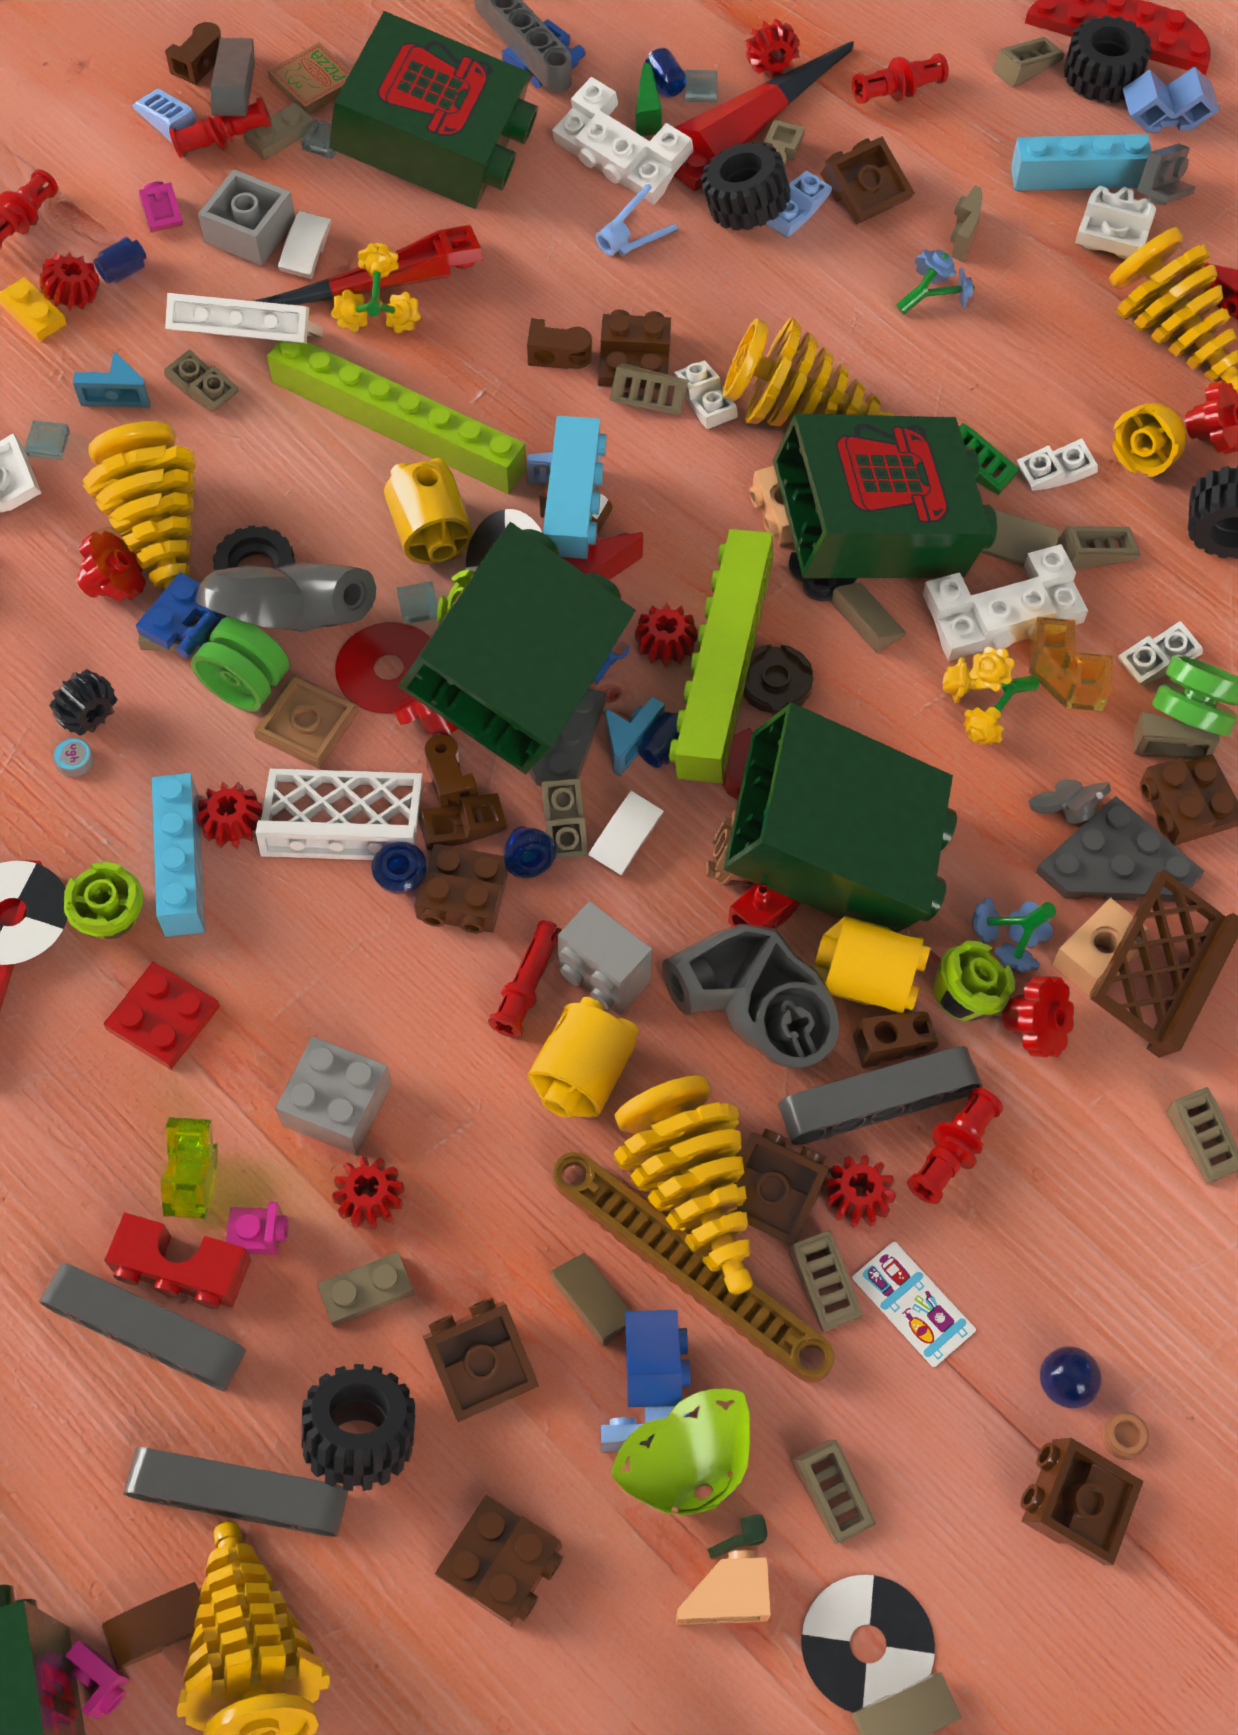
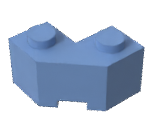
M1193 67L1169 85H1166L1151 70H1148L1122 88L1130 117L1147 133L1160 132L1161 127L1178 126L1179 130H1192L1220 111L1212 83L1196 67Z

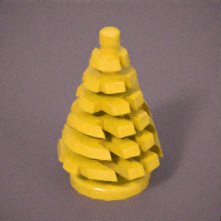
M1173 227L1140 247L1110 275L1108 281L1114 288L1118 289L1130 286L1144 276L1148 279V281L1139 285L1130 293L1128 298L1124 299L1117 307L1119 310L1115 312L1127 320L1138 316L1134 321L1135 324L1132 326L1140 332H1146L1161 324L1162 326L1157 328L1151 335L1152 338H1150L1151 341L1159 345L1170 341L1186 330V333L1179 337L1178 341L1174 342L1168 351L1176 357L1189 352L1197 346L1199 350L1187 360L1186 364L1195 370L1209 362L1211 369L1206 371L1203 376L1212 382L1221 378L1226 383H1232L1238 393V370L1235 367L1238 364V350L1233 351L1229 355L1225 351L1228 348L1227 346L1231 345L1236 339L1234 330L1230 328L1216 338L1213 335L1230 319L1227 308L1215 311L1204 321L1202 319L1223 299L1222 285L1204 292V289L1208 288L1216 280V276H1218L1215 265L1210 264L1202 268L1209 260L1208 257L1211 256L1209 248L1205 244L1197 245L1165 266L1163 262L1179 248L1184 239L1181 230L1178 227Z
M793 317L778 332L766 357L762 356L768 337V324L758 318L753 320L733 358L722 393L724 398L736 401L747 388L752 376L757 377L754 384L756 386L750 395L745 414V421L748 424H758L767 414L768 426H781L791 415L789 419L790 425L794 414L836 413L839 415L897 416L889 411L880 410L881 401L873 393L869 394L865 402L862 401L866 388L858 379L855 378L847 387L850 375L849 369L840 362L837 369L834 368L832 370L833 354L822 347L816 355L817 339L809 332L800 339L801 325Z
M140 421L124 424L98 435L89 444V456L98 466L94 467L82 480L84 482L83 486L90 496L98 500L95 503L103 514L111 518L109 522L118 534L121 533L122 539L130 552L137 553L136 559L141 568L146 571H152L149 573V579L153 585L166 589L180 572L190 577V565L186 566L185 563L190 560V542L187 543V540L184 539L193 536V524L190 516L194 513V500L192 496L195 490L196 478L193 474L196 472L197 455L193 450L188 451L186 447L174 446L175 432L167 423Z
M693 1075L670 1080L633 1097L615 1113V1120L620 1130L637 1134L625 1141V1145L618 1147L613 1154L616 1158L613 1159L621 1169L633 1172L631 1174V1181L639 1190L651 1192L648 1196L650 1200L648 1202L659 1211L675 1210L670 1212L666 1218V1221L673 1230L681 1229V1231L694 1229L691 1231V1234L686 1235L685 1242L693 1252L712 1248L713 1251L708 1253L709 1256L703 1257L702 1262L710 1271H723L725 1284L731 1294H742L751 1288L753 1280L748 1269H745L742 1263L744 1257L750 1255L749 1239L738 1241L733 1239L740 1235L742 1231H746L748 1226L746 1212H733L737 1209V1206L743 1205L747 1199L745 1186L737 1188V1184H734V1181H738L744 1174L743 1157L735 1156L742 1148L741 1132L734 1129L739 1124V1108L730 1103L720 1104V1102L704 1105L711 1096V1086L708 1078L705 1076Z
M233 1521L221 1523L216 1526L213 1532L217 1549L209 1555L205 1571L207 1578L202 1585L199 1598L201 1605H199L196 1614L195 1632L191 1639L188 1653L190 1658L183 1678L185 1689H181L177 1716L178 1718L185 1717L186 1725L202 1731V1735H314L319 1724L313 1703L319 1699L320 1690L328 1689L330 1675L324 1664L321 1663L320 1657L315 1655L313 1646L306 1634L301 1632L298 1621L287 1608L286 1601L280 1591L272 1592L274 1587L272 1578L264 1565L260 1564L255 1550L249 1544L242 1543L241 1528L238 1523ZM217 1713L210 1719V1714Z

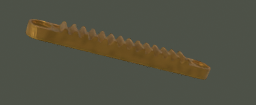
M571 1152L564 1154L557 1160L553 1171L556 1189L562 1196L586 1213L591 1221L599 1223L604 1231H609L617 1241L623 1242L631 1252L639 1254L640 1258L644 1262H649L658 1273L666 1275L671 1283L679 1285L684 1293L693 1296L698 1304L706 1306L711 1314L720 1317L725 1325L733 1327L738 1335L746 1337L751 1345L760 1348L765 1356L773 1358L797 1378L805 1382L815 1383L823 1380L829 1374L834 1363V1351L831 1344L823 1336L755 1284L742 1294H731L725 1284L723 1271H710L702 1262L703 1257L709 1256L708 1253L712 1251L706 1249L693 1252L685 1242L686 1235L688 1234L686 1231H681V1229L673 1230L666 1221L667 1217L588 1156L582 1153ZM570 1166H579L586 1172V1178L579 1185H569L562 1178L564 1170ZM814 1347L823 1354L824 1364L815 1370L807 1369L800 1362V1352L805 1348Z

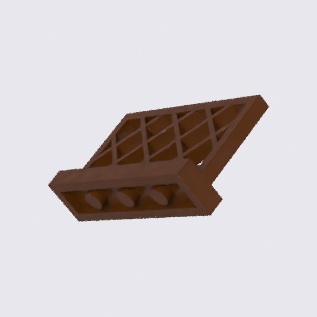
M1165 870L1157 872L1090 999L1148 1041L1149 1044L1146 1049L1158 1058L1181 1051L1238 938V916L1234 913L1227 916L1223 915ZM1163 886L1173 893L1177 908L1164 910L1160 897ZM1197 911L1209 920L1204 932L1195 933L1189 912ZM1179 914L1184 935L1171 937L1166 919L1167 915ZM1155 918L1161 939L1147 941L1143 927L1146 919ZM1186 941L1190 959L1188 963L1179 965L1173 943ZM1163 945L1168 967L1155 969L1149 947ZM1139 949L1144 971L1130 973L1126 956L1129 950ZM1170 972L1174 990L1170 996L1162 997L1157 974ZM1146 977L1152 999L1138 1001L1132 979ZM1122 981L1127 1003L1118 1004L1106 995L1112 982ZM1154 1005L1158 1020L1154 1029L1144 1023L1140 1010L1141 1006Z

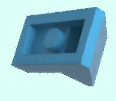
M115 352L112 357L110 373L75 372L73 385L80 406L150 407V399L144 379Z
M653 696L644 707L638 706L634 710L629 722L609 709L605 710V730L614 773L619 776L625 772L664 724L665 704Z

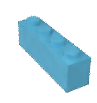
M1148 134L1017 137L1011 163L1014 190L1096 189L1099 185L1107 189L1123 188L1124 186L1127 188H1138L1149 153L1152 151Z
M557 416L543 534L547 535L556 544L560 557L587 559L589 544L596 545L597 522L591 521L592 514L599 515L600 492H595V485H602L604 463H598L599 456H605L607 434H600V419Z
M191 773L152 777L156 917L165 937L205 933L200 827L196 821L197 814L199 813L197 806L199 795Z

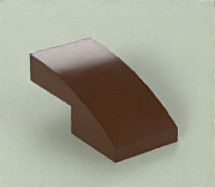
M498 793L461 797L458 805L421 809L419 814V821L427 850H432L434 844L456 846L476 841L504 831L507 827Z
M196 1582L151 1599L102 1624L116 1670L159 1654L164 1647L193 1636L196 1614L199 1605H201L200 1593Z

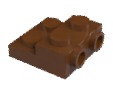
M883 136L873 141H870L869 138L864 139L856 144L852 151L845 154L839 151L831 155L825 161L826 165L820 173L825 183L832 186L831 193L835 201L843 200L856 225L911 199L914 195L913 189Z
M621 309L614 310L611 314H603L598 386L612 387L616 368L622 363L668 375L671 317H664L662 313L657 311L648 312L645 316H635ZM627 377L625 387L631 388L632 378ZM641 380L640 388L646 387V380ZM655 382L654 389H660L661 383Z
M1213 754L1188 762H1184L1183 758L1179 757L1146 768L1140 781L1142 796L1147 802L1151 803L1157 814L1156 820L1160 831L1163 834H1167L1174 846L1238 826V800Z
M434 844L427 871H423L414 904L417 919L436 927L447 924L458 926L469 933L478 934L483 931L494 933L511 864L510 857Z
M765 1128L762 1135L756 1132L751 1133L741 1155L743 1157L744 1174L738 1181H734V1184H737V1188L745 1186L747 1199L743 1205L737 1206V1209L733 1212H746L748 1225L787 1244L793 1245L801 1234L831 1168L823 1164L826 1156L805 1146L798 1153L785 1146L788 1138Z
M493 1297L470 1306L471 1315L456 1322L453 1315H449L428 1325L430 1333L422 1336L457 1422L539 1387L506 1303L502 1301L495 1304Z
M1073 1438L1053 1439L1051 1443H1046L1038 1453L1036 1464L1041 1468L1036 1484L1028 1486L1022 1495L1020 1504L1021 1508L1026 1511L1021 1522L1056 1543L1071 1545L1103 1565H1114L1144 1481Z
M485 1495L440 1564L435 1575L512 1627L517 1618L522 1621L526 1620L539 1598L533 1593L543 1577L550 1580L561 1564L564 1557L558 1553L561 1549V1541L525 1517H519Z

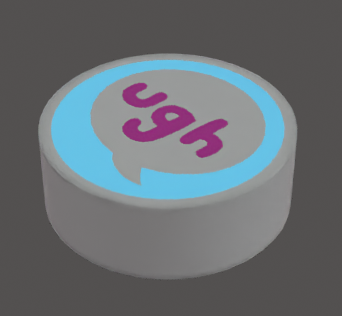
M73 737L57 744L53 751V761L61 774L68 777H78L90 770L94 762V755L85 740Z

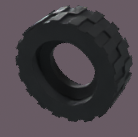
M254 525L235 530L234 533L224 537L222 543H219L216 547V554L213 555L214 571L238 567L242 559L256 554L270 557L273 561V568L296 563L293 549L288 539L281 536L279 531H273L266 526L255 527Z

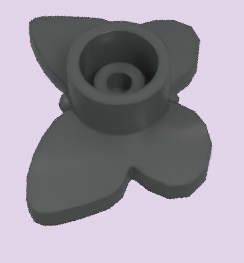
M1061 780L1056 784V791H1047L1032 797L1029 800V805L1032 811L1042 814L1063 810L1068 823H1081L1095 815V806L1101 798L1111 791L1109 782L1083 787L1082 783L1076 780Z

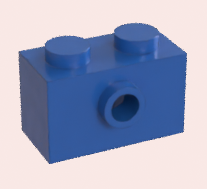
M625 1311L628 1407L676 1406L682 1400V1387H690L689 1359L681 1360V1355H688L687 1328H679L678 1311Z

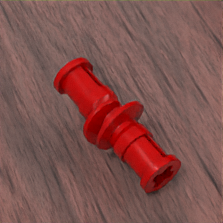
M941 53L931 56V59L912 62L899 56L890 61L888 69H881L869 75H864L863 73L855 74L852 79V92L859 104L867 103L870 98L891 95L895 101H901L904 95L906 97H914L917 88L924 86V84L932 82L941 84L946 82L949 75V67L945 56Z
M256 98V103L248 105L246 117L215 116L211 118L208 116L207 120L194 122V125L180 130L175 128L169 129L176 153L180 158H183L186 155L185 153L201 147L206 148L215 142L221 150H226L228 148V139L233 142V136L245 134L247 131L263 125L266 127L272 126L263 98Z
M41 169L35 170L31 175V180L25 186H21L16 192L4 191L0 194V249L2 248V242L8 236H12L15 232L28 233L30 225L38 223L39 216L37 210L41 207V204L47 198H52L58 193L57 182L46 171ZM46 182L49 183L47 187H43Z
M980 1087L971 1089L968 1094L969 1101L962 1111L956 1114L951 1122L939 1123L933 1129L932 1139L936 1147L927 1155L926 1162L917 1174H912L907 1180V1185L911 1192L922 1201L938 1204L943 1198L942 1190L949 1180L955 1177L960 1167L972 1169L977 1163L974 1154H980L983 1150V1143L980 1139L985 1133V1128L993 1117L1000 1116L1003 1111L1002 1102L992 1092Z

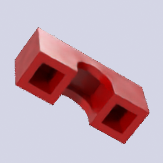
M123 1213L104 1259L114 1273L113 1277L130 1285H138L139 1280L154 1284L153 1289L170 1297H178L179 1292L195 1297L194 1302L210 1309H218L220 1304L233 1308L251 1261L245 1247L204 1236L199 1250L191 1259L181 1263L170 1262L166 1260V1250L172 1236L163 1223Z

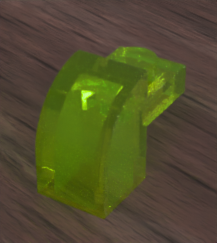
M169 1117L165 1127L168 1163L160 1182L163 1216L205 1219L213 1197L218 1159V1147L216 1143H213L212 1121L209 1119Z

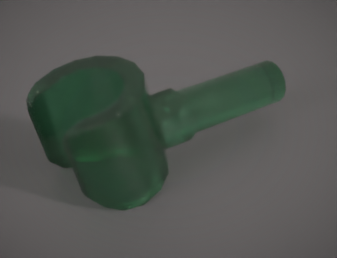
M752 1515L740 1519L742 1534L734 1535L708 1548L711 1559L737 1547L762 1544L767 1538V1528L763 1516Z

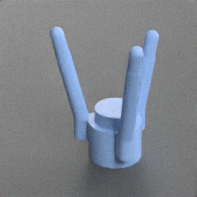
M650 184L645 185L620 214L596 234V242L605 254L613 256L619 252L624 257L631 250L664 237L678 229V226L674 224L628 243V238L631 234L623 221L651 190Z

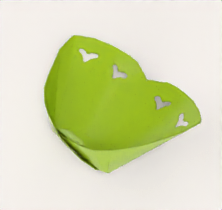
M727 1388L700 1391L681 1400L668 1414L667 1418L649 1421L638 1427L622 1444L612 1467V1477L626 1493L666 1514L688 1515L716 1509L742 1482L748 1467L750 1411L744 1392ZM721 1400L726 1403L730 1400H734V1403L730 1404L728 1409L725 1410L723 1406L717 1404L716 1401ZM700 1406L697 1418L684 1417L686 1413L694 1412L695 1408ZM652 1434L655 1435L649 1448L645 1445H640L641 1441H647ZM629 1456L630 1471L621 1473V1469L626 1466V1459ZM728 1472H732L733 1475L729 1477ZM698 1486H710L713 1490L711 1495L701 1500L695 1497L694 1493ZM676 1507L678 1512L672 1511V1508Z

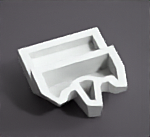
M1099 185L1090 195L1075 243L1083 245L1089 250H1103L1114 253L1120 258L1127 259L1145 245L1157 208L1146 198L1141 200L1133 199L1134 191L1125 186L1117 193L1112 194L1109 193L1107 188Z
M14 433L0 441V512H5L17 508L42 493L21 440Z

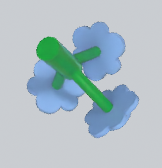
M926 249L923 250L922 255L916 257L915 263L917 265L916 271L920 275L925 276L915 289L896 304L897 308L905 315L925 297L959 293L962 309H966L968 299L973 298V290L975 289L971 277L966 278L964 268H959V286L927 289L930 283L947 282L949 275L955 276L957 272L954 269L953 259L942 250H933L932 252Z
M985 898L982 904H977L976 911L972 917V925L975 933L980 936L981 942L984 944H988L990 940L997 939L999 933L998 925H1011L1008 934L1011 940L1019 942L1017 947L1010 943H1003L1001 947H996L994 952L999 956V961L1004 967L1009 965L1012 972L1027 973L1029 970H1038L1040 964L1025 949L1026 947L1033 948L1038 944V941L1045 942L1052 937L1053 929L1048 922L1056 915V908L1050 902H1045L1038 906L1036 903L1028 901L1022 904L1020 911L1011 912L1009 917H999L993 900Z

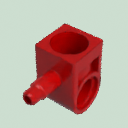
M755 883L730 906L728 923L732 927L739 924H748L777 929L792 916L801 902L770 890L764 884L758 885Z

